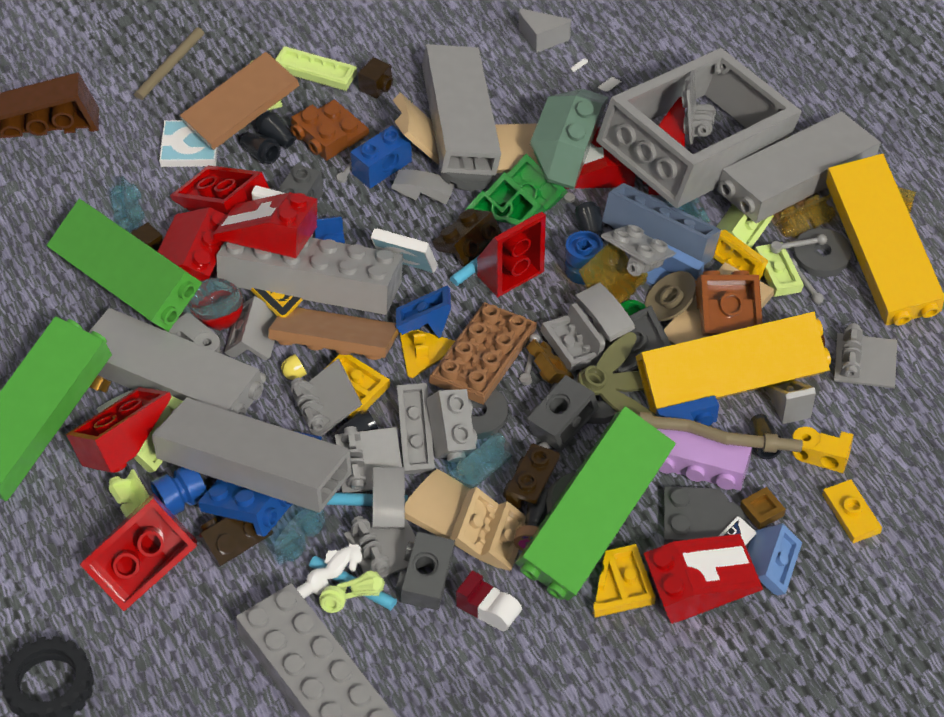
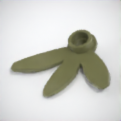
M628 332L608 347L596 366L592 365L581 370L577 380L578 383L593 391L595 395H600L608 405L618 412L626 406L638 415L639 412L652 413V416H655L649 409L619 392L644 390L639 371L613 374L625 362L636 342V334Z

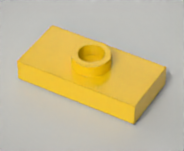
M727 230L721 231L713 258L722 265L726 262L739 270L749 271V275H759V279H761L768 260Z
M851 479L823 489L822 496L852 543L881 533L882 526Z

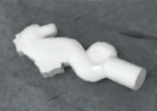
M349 544L348 547L339 551L328 550L324 562L327 566L312 570L307 575L306 582L296 588L301 596L306 598L312 593L321 594L322 590L329 586L328 579H334L341 575L348 563L349 569L355 571L357 564L362 561L359 544Z

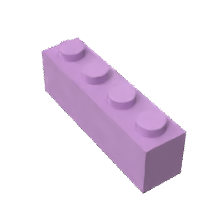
M658 429L676 443L658 471L666 474L676 473L684 475L696 482L706 481L714 483L725 490L736 489L741 491L750 463L752 447L725 445L685 431Z

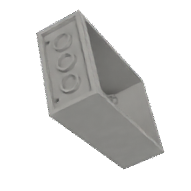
M719 48L611 97L596 141L674 207L678 208L717 188L722 169L790 137L802 111L724 49ZM692 71H695L696 99L706 95L746 127L695 154L688 151L652 121L668 113L676 100L682 97V91L685 90V81L690 80Z

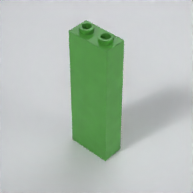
M80 198L46 245L167 332L170 331L202 284L194 276Z
M56 316L0 391V499L5 502L15 492L112 356L106 344L107 340L101 334L95 331L91 333L84 331L78 323L71 319L64 321Z
M624 406L615 414L516 560L515 564L521 567V573L531 580H538L547 586L546 590L548 593L559 600L565 599L568 601L576 596L676 443L628 407Z

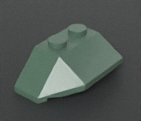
M585 89L548 96L530 141L532 150L544 171L547 182L572 190L575 189L609 97Z

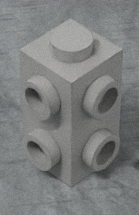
M467 389L439 390L427 398L435 458H447L448 462L463 461L466 459V455L476 450L477 433L473 429L471 418L472 402L468 399Z

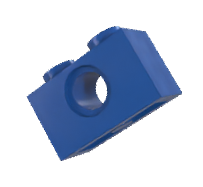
M391 125L350 152L352 174L370 189L412 162L411 141L394 125Z

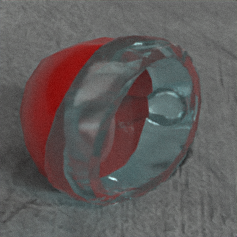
M210 278L201 281L202 284L187 304L189 310L209 328L218 331L228 329L237 322L243 310V297L240 290L235 284L221 278Z

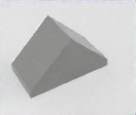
M520 8L519 31L537 53L569 41L571 37V19Z
M795 380L766 387L782 424L811 418L816 395L815 387Z

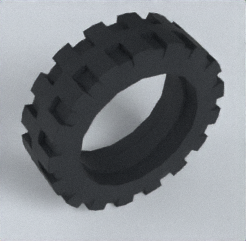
M53 636L52 639L40 637L36 638V642L30 643L28 641L21 645L22 649L19 651L15 650L10 655L9 663H5L2 670L4 676L1 677V686L11 712L19 717H74V713L78 710L81 711L86 706L85 701L87 698L90 699L93 692L94 676L84 650L81 647L78 649L75 642L69 639L66 642L62 640V637ZM58 660L68 663L74 669L75 680L71 688L54 700L38 702L26 698L21 693V681L25 673L34 665L44 661Z

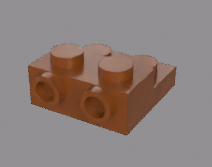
M335 99L319 109L312 104L291 117V132L296 139H302L308 144L309 149L314 155L319 154L326 161L369 135V128Z
M711 270L703 272V275H700L695 280L697 310H700L702 336H713L763 324L759 275H749V271L746 270L734 271L731 275H721L720 271Z

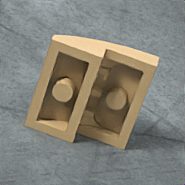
M400 92L393 99V102L402 114L394 122L404 136L434 162L439 164L432 120Z
M537 123L495 124L501 151L497 173H509L525 154L530 156L540 166L530 145Z
M436 469L417 487L405 502V519L436 536L450 539L466 494L472 487Z
M478 487L469 489L450 539L455 540V546L491 566L510 571L513 568L519 550L514 545L515 532L519 527L525 525L526 515L508 501L498 504Z

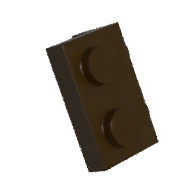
M468 209L459 215V219L451 226L444 228L440 233L441 235L432 243L439 252L455 254L460 265L464 267L479 256L492 239L502 232L491 211Z
M532 443L525 457L522 456L520 458L513 479L509 480L505 486L503 497L506 498V501L519 511L525 501L532 504L537 503L560 459V454Z
M214 517L200 526L202 533L195 538L198 542L202 541L219 568L274 533L271 529L265 537L256 534L253 523L227 517L219 522Z

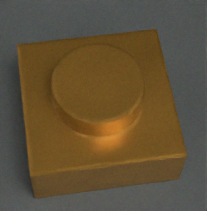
M767 487L741 500L740 508L758 530L782 518L786 510Z

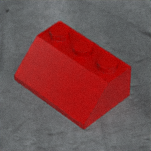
M210 207L176 214L157 251L202 282L194 295L198 298H201L217 264V253L224 241L213 239V234L227 215Z

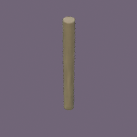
M196 27L137 89L134 96L143 100L203 37L204 31Z

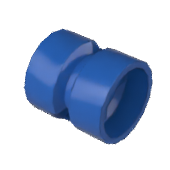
M578 231L570 235L566 240L565 273L572 282L582 285L592 284L599 280L602 275L603 241L596 233Z
M184 467L177 468L174 471L173 478L165 474L150 481L152 492L174 516L185 510V503L190 506L197 505L198 501L207 492L199 472Z

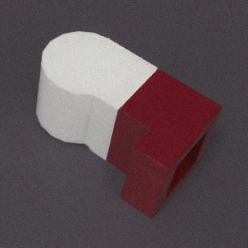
M473 570L456 590L457 608L501 631H506L522 610L520 603L513 596L500 592L499 589L484 582L483 576Z

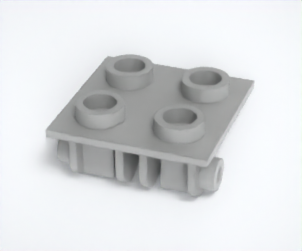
M695 71L691 72L690 80L685 81V90L682 91L683 108H687L686 117H684V134H689L690 144H693L694 137L708 136L712 132L716 115L714 106L710 104H696Z
M626 225L601 235V238L631 255L627 264V271L632 276H639L654 268H659L663 265L665 259L676 254V252L668 248L664 241L652 239L644 234L642 228L636 225Z
M855 323L849 324L844 334L837 333L835 382L895 389L897 340L862 336V329Z
M336 359L309 382L302 378H295L291 382L290 390L312 435L322 437L362 405L340 359Z
M350 426L344 428L343 434H335L336 445L350 450L352 473L342 484V493L373 491V467H402L396 427L358 432L356 427Z
M358 516L352 520L351 530L343 533L348 544H359V547H361L362 561L358 564L363 573L377 571L382 578H385L408 568L409 561L404 560L408 542H415L416 536L407 519H405L404 529H372V522H369L368 519H364L362 516Z

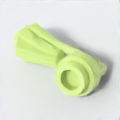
M367 571L351 581L325 587L319 597L320 605L328 613L339 612L343 609L346 600L349 598L379 596L380 592L384 589L385 581L377 571ZM346 587H350L352 592L345 594Z

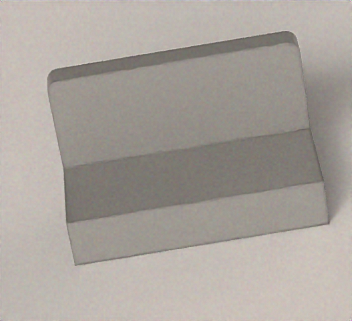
M253 296L243 303L241 316L232 325L225 354L236 358L246 350H249L265 361L271 357L275 340L268 339L269 328L277 318V315L267 307L264 301Z

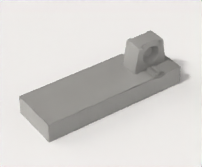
M427 383L397 385L405 474L435 471L427 406V398L429 397Z

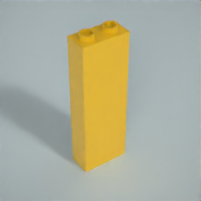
M884 154L829 167L826 180L827 187L885 326L891 324L900 326L912 319L919 317L930 318L941 312L944 304V293Z
M810 312L638 354L635 357L649 410L656 414L657 409L714 395L717 399L829 371L831 357L828 349L824 348L822 342L823 327L821 321L816 318L815 312Z

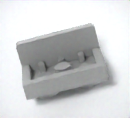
M577 303L570 304L568 315L542 323L541 333L569 372L597 364L603 355L605 339L590 322L587 313L583 312Z

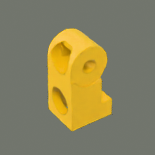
M800 427L795 430L793 439L803 441L802 451L791 452L801 462L844 473L851 452L854 434L841 431L840 437H835L823 433L820 434L811 427Z

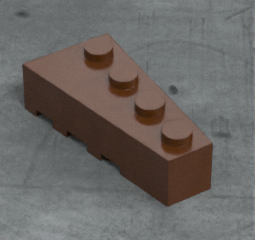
M79 72L0 93V138L22 137L23 133L27 132L37 136L48 135V131L64 130V134L76 133V129L89 128V132L99 131V107Z

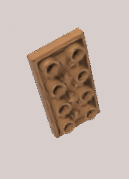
M264 52L183 112L180 117L194 133L214 150L300 85L298 80L267 52Z
M484 302L431 373L429 383L445 390L467 389L468 399L484 405L529 341L530 335L537 328V322Z
M296 307L286 317L277 316L269 328L268 339L276 340L281 345L301 344L306 345L311 350L325 348L336 350L341 355L355 353L365 355L366 358L371 360H378L387 356L399 331L396 328V323Z

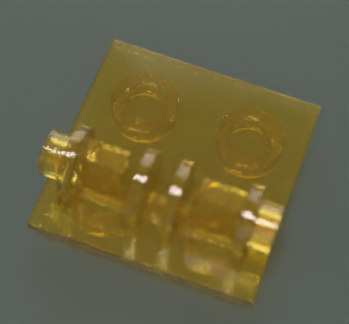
M610 242L579 270L587 288L601 283L620 304L623 301H627L630 295L636 292V288L639 285H644L648 277L647 273H642L639 276H632L628 273L627 264L629 259L625 251Z

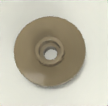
M684 271L673 272L664 276L650 289L645 300V307L651 305L659 321H667L677 317L690 306L696 296L695 278L690 273Z

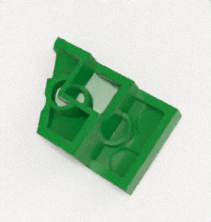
M525 154L508 174L504 172L486 192L482 190L465 210L491 211L496 221L517 225L540 212L545 213L558 203L568 191L563 186L547 182L541 166Z

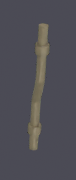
M639 412L638 415L656 429L685 431L725 445L762 448L763 452L776 453L777 450L802 451V440L778 438V434L764 433V436L728 433L688 419L652 416V413Z

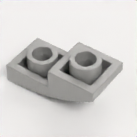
M403 169L397 172L391 189L397 191L402 196L410 197L414 200H417L421 192L430 199L446 205L455 183L450 181V184H448L440 175Z
M598 283L575 295L577 304L593 318L594 327L610 342L635 329V325L627 312L603 284Z
M373 467L372 529L405 528L404 467Z

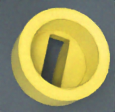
M296 354L283 361L281 370L287 379L294 380L295 378L307 375Z

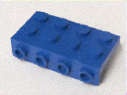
M301 433L322 440L321 436ZM217 479L198 501L201 512L253 523L256 534L263 537L270 532L288 508L293 505L292 503Z

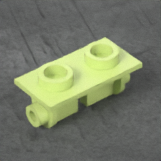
M131 470L126 479L116 476L109 481L108 489L113 494L117 503H125L122 504L121 510L126 518L150 497L135 470Z

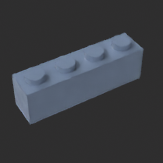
M625 183L609 192L602 222L612 226L614 230L626 225H636L642 228L644 234L652 239L662 240L666 244L704 262V265L713 259L721 229Z

